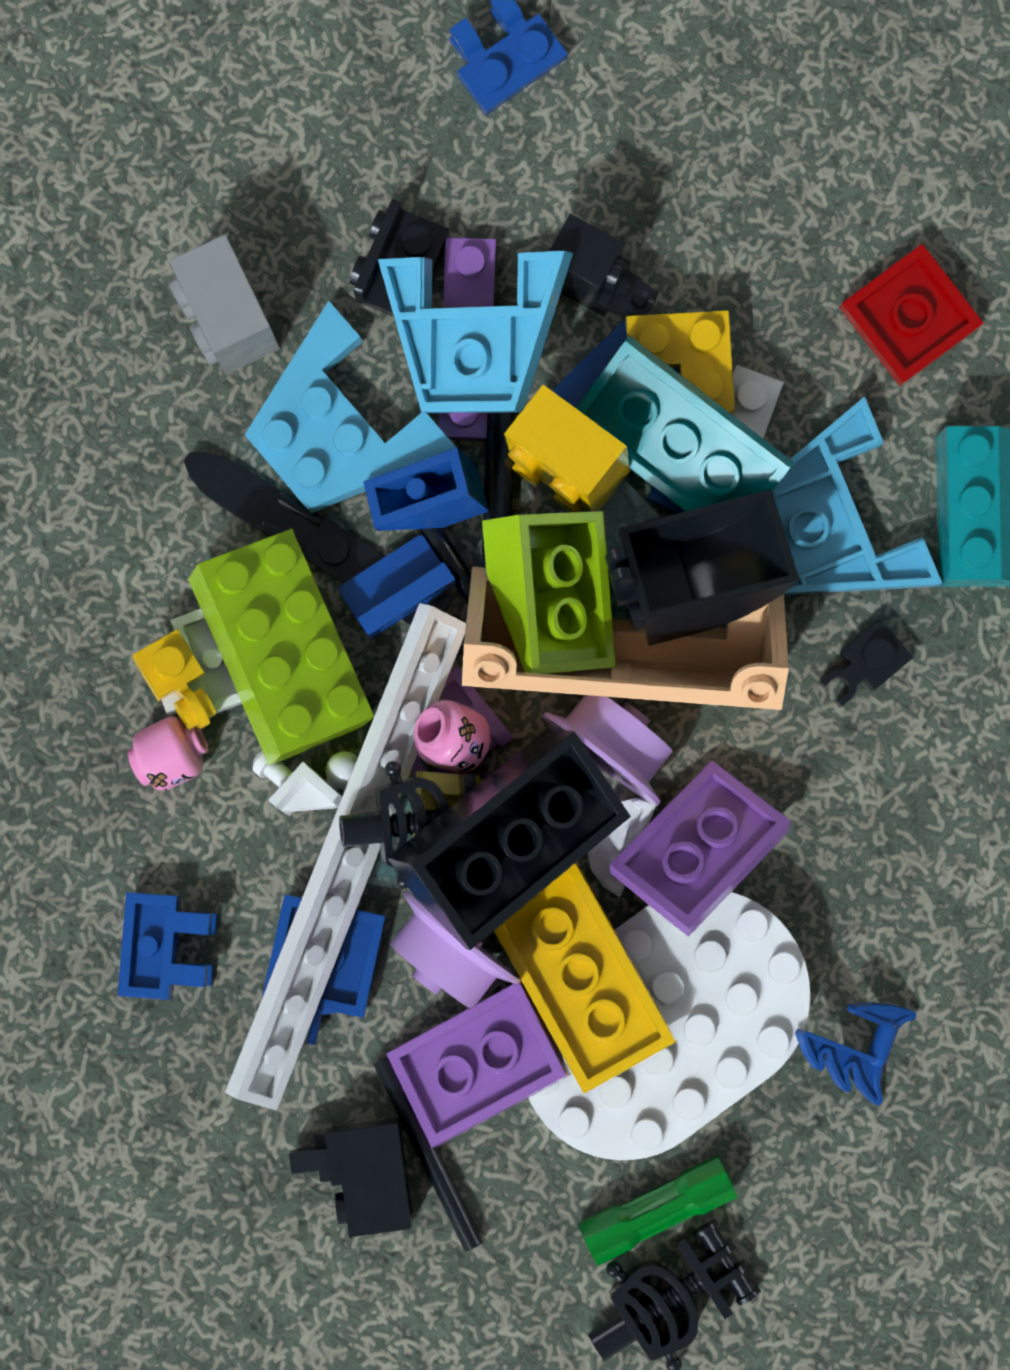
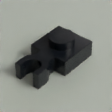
M879 619L840 652V655L849 665L842 670L837 669L830 672L818 683L822 688L829 684L832 679H841L845 683L846 693L835 702L840 708L853 698L860 682L863 681L873 692L914 657L885 623Z

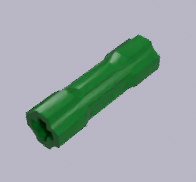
M716 1155L683 1171L677 1178L619 1206H611L578 1222V1227L594 1262L599 1266L633 1249L636 1244L695 1215L706 1214L738 1198L720 1159Z

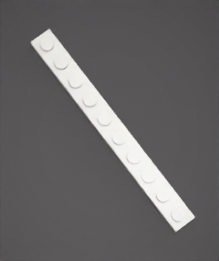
M419 603L226 1088L225 1093L236 1099L276 1111L280 1104L381 848L380 843L343 847L340 838L339 816L377 811L375 790L379 786L391 783L389 776L385 773V766L388 762L396 761L400 764L402 780L409 777L418 754L414 746L415 723L422 712L433 703L439 701L465 635L466 623L433 606ZM389 805V814L391 816L393 813Z

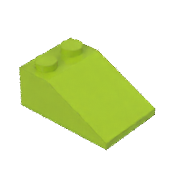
M603 511L525 514L483 520L486 573L525 673L549 674L616 667L609 577L605 561L607 552Z

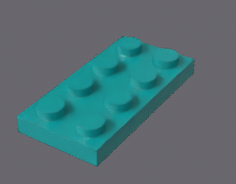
M631 336L624 341L576 408L627 446L629 468L684 511L768 489L773 491L794 464L788 457Z

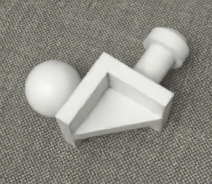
M260 751L254 758L253 771L260 778L268 777L279 787L268 801L290 816L293 812L338 808L343 797L338 792V789H346L358 756L347 751L334 754L326 765L327 780L304 762L294 772L281 761L269 766L263 751Z

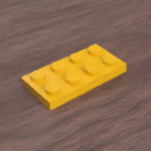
M577 862L494 930L583 1094L677 1042Z

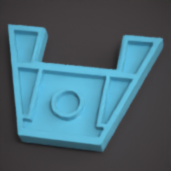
M567 251L518 253L517 306L433 309L432 259L425 257L378 259L421 412H521L525 408L573 253Z
M330 301L325 305L245 433L247 439L311 514L365 492L363 481L456 448L430 416L424 412L420 413L385 443L335 386L326 373L363 341Z
M865 396L790 459L794 462L793 466L772 491L800 579L784 595L937 587L942 585L923 537L877 556L875 555L838 463L879 448L884 444Z

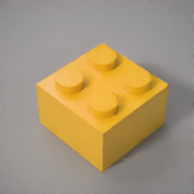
M545 385L540 387L504 433L510 451L508 456L515 462L512 466L513 470L534 486H537L542 481L555 492L553 499L569 513L599 511L630 472L627 446Z

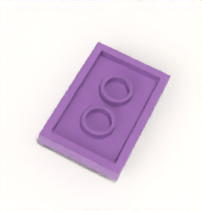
M712 760L609 864L610 874L689 937L790 831L791 821Z
M522 981L519 985L513 984L476 1004L473 1009L469 1008L386 1053L431 1148L442 1145L571 1075L552 1035Z

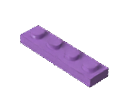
M446 238L443 308L494 306L496 239ZM439 413L438 427L449 440L486 441L487 413Z

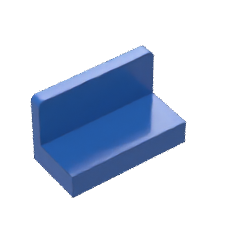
M418 535L342 584L338 591L371 640L416 611L419 603L427 604L455 585V578L446 564L440 562L424 536Z

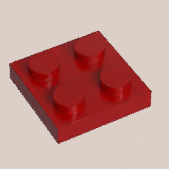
M923 244L919 245L846 299L839 307L899 387L911 380L984 324Z

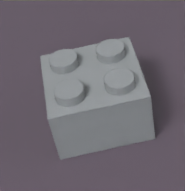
M225 234L169 260L176 277L167 280L187 320L189 321L196 317L198 322L189 327L209 366L218 362L225 375L280 349Z

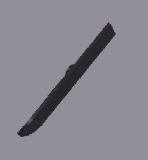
M190 452L185 457L184 464L188 475L204 495L268 537L292 529L305 559L343 584L386 557L318 513L314 512L311 514L299 501L243 466L223 456L208 452ZM443 592L425 605L433 606L445 612L453 598ZM416 611L402 620L411 625Z

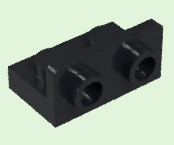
M392 199L387 211L379 210L373 220L369 238L373 239L374 242L367 258L360 255L353 267L349 284L355 286L353 292L356 302L394 317L378 259L429 258L432 259L433 275L445 247L446 238L450 235V229L403 210L402 202Z

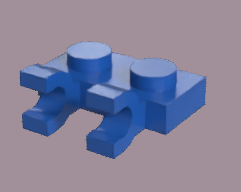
M490 0L492 8L489 10V13L507 36L487 50L482 46L479 36L467 18H464L449 29L452 35L449 38L450 43L466 62L465 66L457 70V77L486 116L567 60V52L540 14L526 22L515 0Z
M126 892L118 996L170 1000L173 999L174 985L212 986L214 965L176 963L178 933L217 934L218 914L180 911L181 896Z

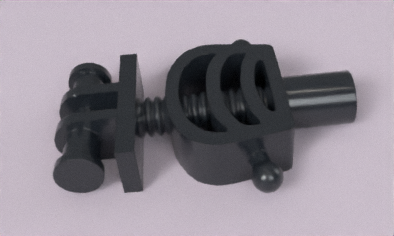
M390 761L385 766V773L389 776L391 783L379 786L375 790L377 811L339 816L342 846L349 847L380 843L382 861L390 867H393V865L388 860V857L407 842V835L414 834L415 836L449 808L444 794L433 781L422 777H411L402 780L400 774L401 766L396 761ZM494 771L479 773V777L484 780ZM458 774L460 799L475 787L474 774ZM416 788H424L431 795L436 806L434 811L432 809L429 812L425 810L422 799L415 791ZM398 793L406 795L413 813L408 812L406 814L404 812ZM389 805L393 813L391 816L389 814ZM392 835L394 836V843H393V845H392ZM398 874L396 877L397 886L402 889L408 888Z
M716 1219L706 1222L693 1232L696 1239L699 1238L708 1251L702 1257L698 1258L685 1236L676 1241L677 1246L693 1269L692 1274L688 1273V1276H683V1280L679 1279L668 1267L653 1260L640 1262L627 1274L622 1270L619 1262L611 1261L607 1264V1274L618 1281L610 1289L609 1293L619 1314L588 1333L592 1344L604 1361L637 1340L649 1360L652 1361L665 1356L668 1370H680L682 1361L675 1351L691 1344L698 1332L697 1313L691 1300L693 1296L696 1297L697 1293H702V1290H706L723 1318L726 1319L733 1312L719 1291L721 1288L729 1284L737 1297L735 1301L739 1306L751 1301L761 1292L760 1288L754 1286L746 1274L749 1267L745 1260H740L736 1263L732 1261L729 1254L735 1250L736 1246L732 1240L725 1241L717 1228L718 1223ZM720 1261L725 1270L711 1278L707 1269ZM649 1275L662 1277L671 1284L670 1288L666 1287L665 1291L659 1292L649 1280L643 1277ZM638 1288L648 1294L651 1300L648 1299L647 1303L642 1302L630 1290ZM626 1304L634 1308L633 1312L629 1311ZM685 1304L687 1323L683 1330L678 1333L672 1311H675V1307L679 1308V1305ZM661 1316L665 1317L668 1327V1335L662 1341L655 1325L657 1320H661ZM643 1328H648L650 1333L649 1338H647L643 1333Z

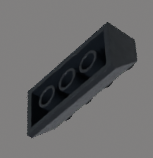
M548 728L391 854L388 860L417 901L465 949L471 950L631 816L575 731Z

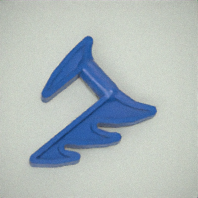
M861 1002L849 1004L847 1007L848 1012L878 1023L868 1053L800 1028L796 1030L795 1036L801 1051L812 1068L822 1071L826 1065L835 1084L839 1089L846 1092L852 1089L851 1077L858 1091L870 1103L880 1106L883 1102L881 1078L884 1064L887 1062L899 1028L906 1022L913 1021L916 1018V1013L904 1007L887 1003Z

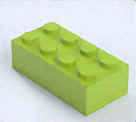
M292 529L196 565L188 581L269 766L356 731L374 718V714Z

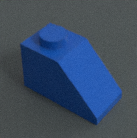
M458 448L363 481L373 525L377 531L444 528L489 512L478 467Z

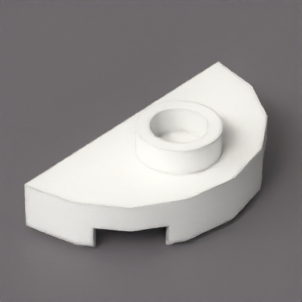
M642 798L621 801L631 817L588 852L592 872L604 888L618 897H621L625 885L610 874L609 864L649 825L656 806Z

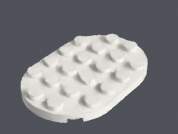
M731 892L689 937L650 905L615 929L677 1042L583 1094L566 1063L571 1073L569 1077L528 1098L537 1115L557 1137L584 1153L604 1159L636 1160L661 1154L686 1140L765 1082L790 1058L798 1045L795 1032L798 1028L805 1029L809 1014L810 981L807 966L796 940L785 925L765 907L747 897Z

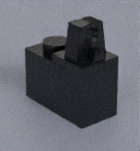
M569 214L549 250L573 253L561 294L605 317L608 311L624 317L649 315L658 297L657 291L629 271L631 261L622 257L625 243L580 218Z
M400 1118L330 1127L325 1133L314 1135L315 1146L290 1150L291 1174L319 1171L320 1182L331 1181L332 1186L342 1185L343 1192L335 1193V1208L338 1224L347 1223L349 1237L412 1229L414 1219Z

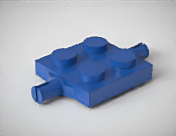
M284 894L262 996L265 993L302 897ZM356 909L311 1022L307 1044H317L316 1040L322 1014L343 1013L361 1018L365 1017L386 915Z

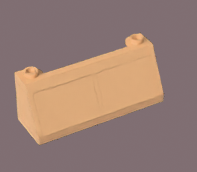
M472 567L464 639L462 686L782 710L789 670L784 594L766 606L738 620L727 623L726 627H717L709 631L648 646L644 628L634 630L631 620L612 619L616 667L549 674L525 673L487 576L486 568Z

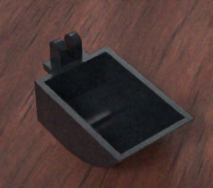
M771 489L619 528L622 548L613 549L605 556L618 607L628 606L633 629L644 628L648 646L709 631L738 620L780 597L800 580Z

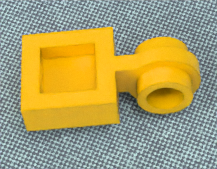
M178 629L132 655L133 661L158 702L177 692L180 700L174 702L173 705L188 730L195 726L202 729L210 724L209 718L216 715L211 700L202 688L193 692L188 687V684L201 678L204 672Z

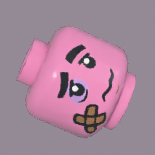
M441 700L433 703L419 715L415 723L414 746L418 756L429 765L449 773H467L473 771L482 763L488 753L491 733L486 718L476 710L458 702Z
M173 715L149 725L134 734L133 747L128 750L127 755L131 768L142 785L147 786L150 784L157 790L167 791L197 777L202 772V754L208 752V744L201 729L195 726L188 730L181 719Z

